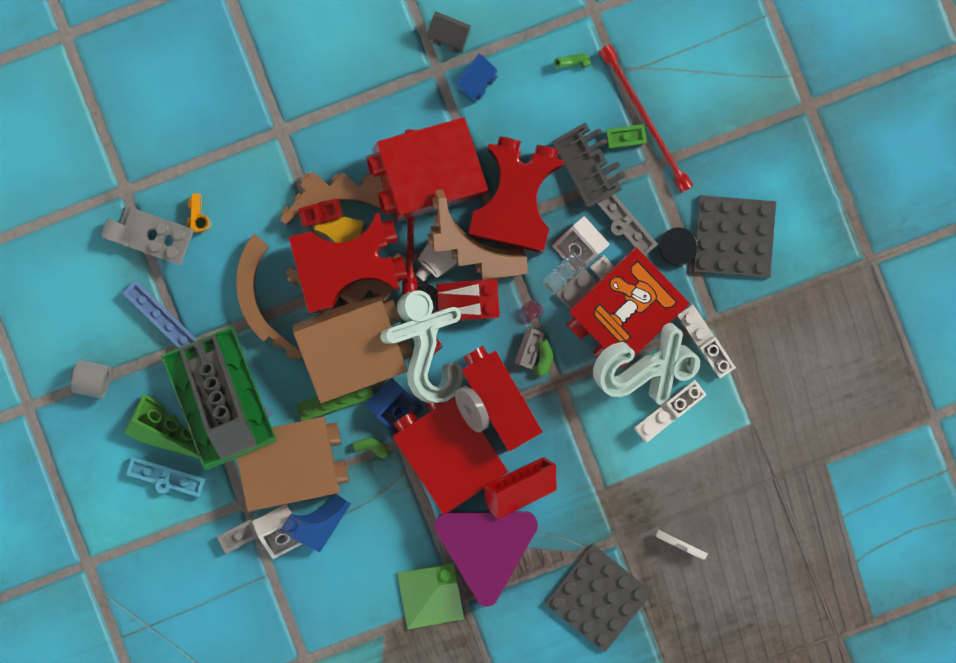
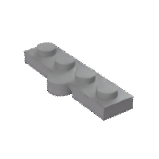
M615 194L597 204L613 222L611 225L612 234L615 236L624 235L644 255L648 254L658 245Z

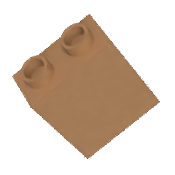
M379 292L293 324L294 336L320 403L408 372L405 360L412 358L413 354L409 340L384 344L380 338L381 332L384 329L401 322L394 300L383 303Z
M326 416L272 427L277 442L237 458L248 512L340 493V484L349 483L345 460L335 462L332 446L341 445L337 422L328 424Z

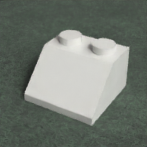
M584 216L558 239L552 247L578 274L610 244Z
M287 504L252 521L258 538L272 559L302 545V543L281 531L290 514H293Z

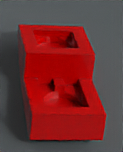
M337 198L298 208L303 227L343 217L339 199Z

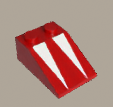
M497 279L436 284L438 311L456 307L461 312L459 321L500 318Z

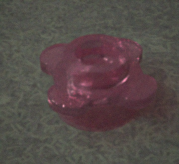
M529 301L527 303L526 311L534 318L544 314L543 306L538 302Z

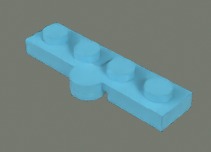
M133 456L126 473L128 476L155 483V488L160 494L168 493L170 489L201 497L206 481L205 478Z

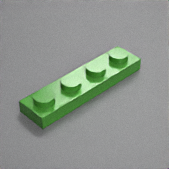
M370 385L320 403L317 396L296 403L301 420L304 421L369 400L374 396V392Z

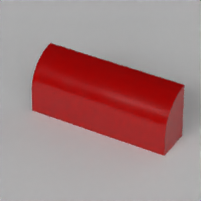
M542 457L484 485L485 500L493 516L500 519L556 491V464Z

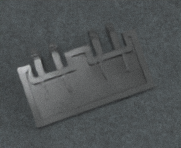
M583 123L552 142L555 148L559 150L558 153L561 159L565 160L564 164L587 207L591 208L623 190L618 181L626 175L624 172H620L607 179L606 174L620 167V164L617 161L601 169L608 162L600 148L608 142L606 139H602L589 146L588 142L600 136L602 131L599 128L583 136V134L590 131L587 123Z

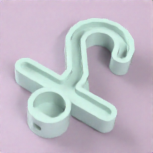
M420 290L403 294L397 303V312L405 323L384 329L380 335L381 341L384 344H393L413 338L415 347L407 372L408 385L412 393L418 399L427 403L446 402L453 398L455 391L461 387L463 376L460 364L457 362L445 363L441 368L442 380L437 387L433 386L428 380V371L437 344L436 335L438 329L459 321L461 312L458 308L451 307L432 313L433 303L427 293Z
M667 323L662 328L658 350L655 354L644 356L623 373L614 376L616 369L620 365L632 361L635 352L625 342L612 344L603 350L597 358L593 367V378L596 384L612 397L629 395L651 379L649 396L657 404L664 405L669 401L674 377L681 381L694 377L700 368V359L687 346L681 345L682 331L673 323Z

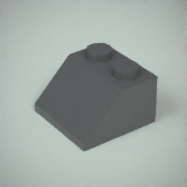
M435 11L427 33V39H430L429 42L436 46H440V44L447 46V50L453 53H458V51L463 53L471 33V25Z

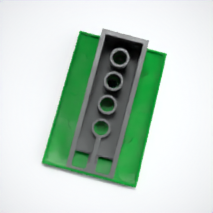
M233 326L161 355L205 471L265 447L268 444L277 442Z

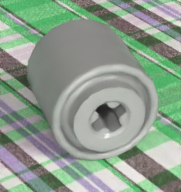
M82 359L78 360L71 373V391L75 394L104 399L110 383L111 366Z

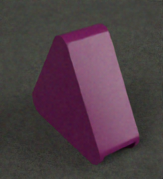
M490 511L447 512L444 515L441 513L435 522V530L478 603L485 607L496 603L538 529L536 517L528 511H514L500 519L494 517Z

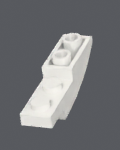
M692 303L677 315L685 327L684 329L719 378H722L736 368Z
M694 380L670 398L664 405H661L647 416L634 429L642 440L647 443L707 394Z

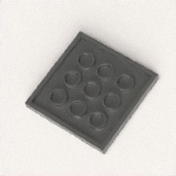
M700 195L696 232L698 250L694 258L693 272L770 278L776 201Z
M592 544L545 604L601 650L606 652L653 592L597 546Z

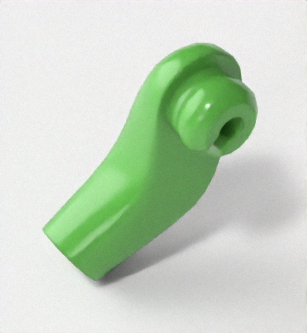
M576 54L555 58L554 65L558 68H571L581 64L582 68H587L591 65L588 54Z
M542 339L538 342L540 359L538 365L534 366L533 369L534 373L539 376H545L548 373L553 360V352L548 340Z
M365 438L353 442L355 452L368 450L382 459L387 458L389 455L388 447L374 438Z

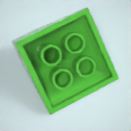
M454 562L397 573L407 629L464 619Z

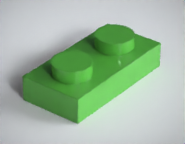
M644 124L606 129L609 149L647 144Z

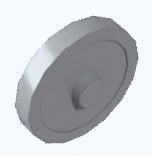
M466 385L455 391L456 404L469 427L476 432H481L488 428V414L476 392Z

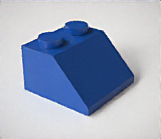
M479 53L455 83L456 89L472 102L476 99L480 100L486 93L484 90L488 84L492 85L498 78L496 75L497 69Z
M393 378L365 404L395 435L399 433L394 426L396 421L412 411L416 415L423 408Z

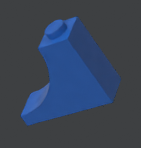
M334 494L322 508L311 514H290L281 531L292 539L321 552L351 503L340 495Z

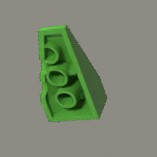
M143 394L130 416L123 433L142 443L199 458L188 427L182 426L177 421L178 418L175 415L171 416L164 410L165 406L162 403Z

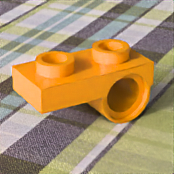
M192 193V198L188 199V209H191V217L187 219V227L194 229L193 233H204L210 229L211 221L207 216L201 214L202 195ZM200 218L206 220L204 228L197 227V221Z

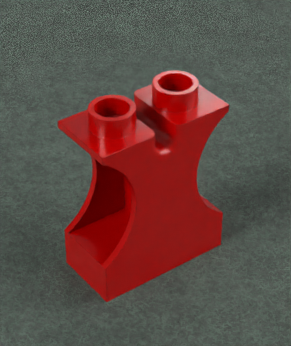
M499 136L497 145L490 143L488 145V152L493 156L499 167V188L489 203L473 212L469 236L543 253L549 227L543 222L538 212L537 192L542 182L551 173L563 168L565 160L557 159L558 149L536 145L535 153H532L530 162L522 163L520 161L521 141Z
M379 213L375 214L369 228L362 235L351 241L340 243L326 241L316 236L312 231L288 237L310 314L334 308L340 294L356 282L377 280L399 291L398 281L408 279L403 257L392 259L391 256L387 258L379 256L381 249L389 247L388 244L398 242L393 220L390 219L382 222Z

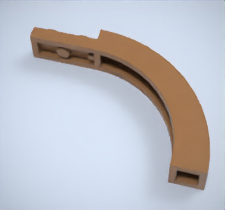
M253 234L242 252L237 269L236 288L240 308L249 326L264 342H267L271 337L272 340L270 342L279 349L281 346L286 349L287 352L285 354L293 361L295 359L300 361L303 358L301 351L269 325L258 307L255 294V278L259 264L270 246Z

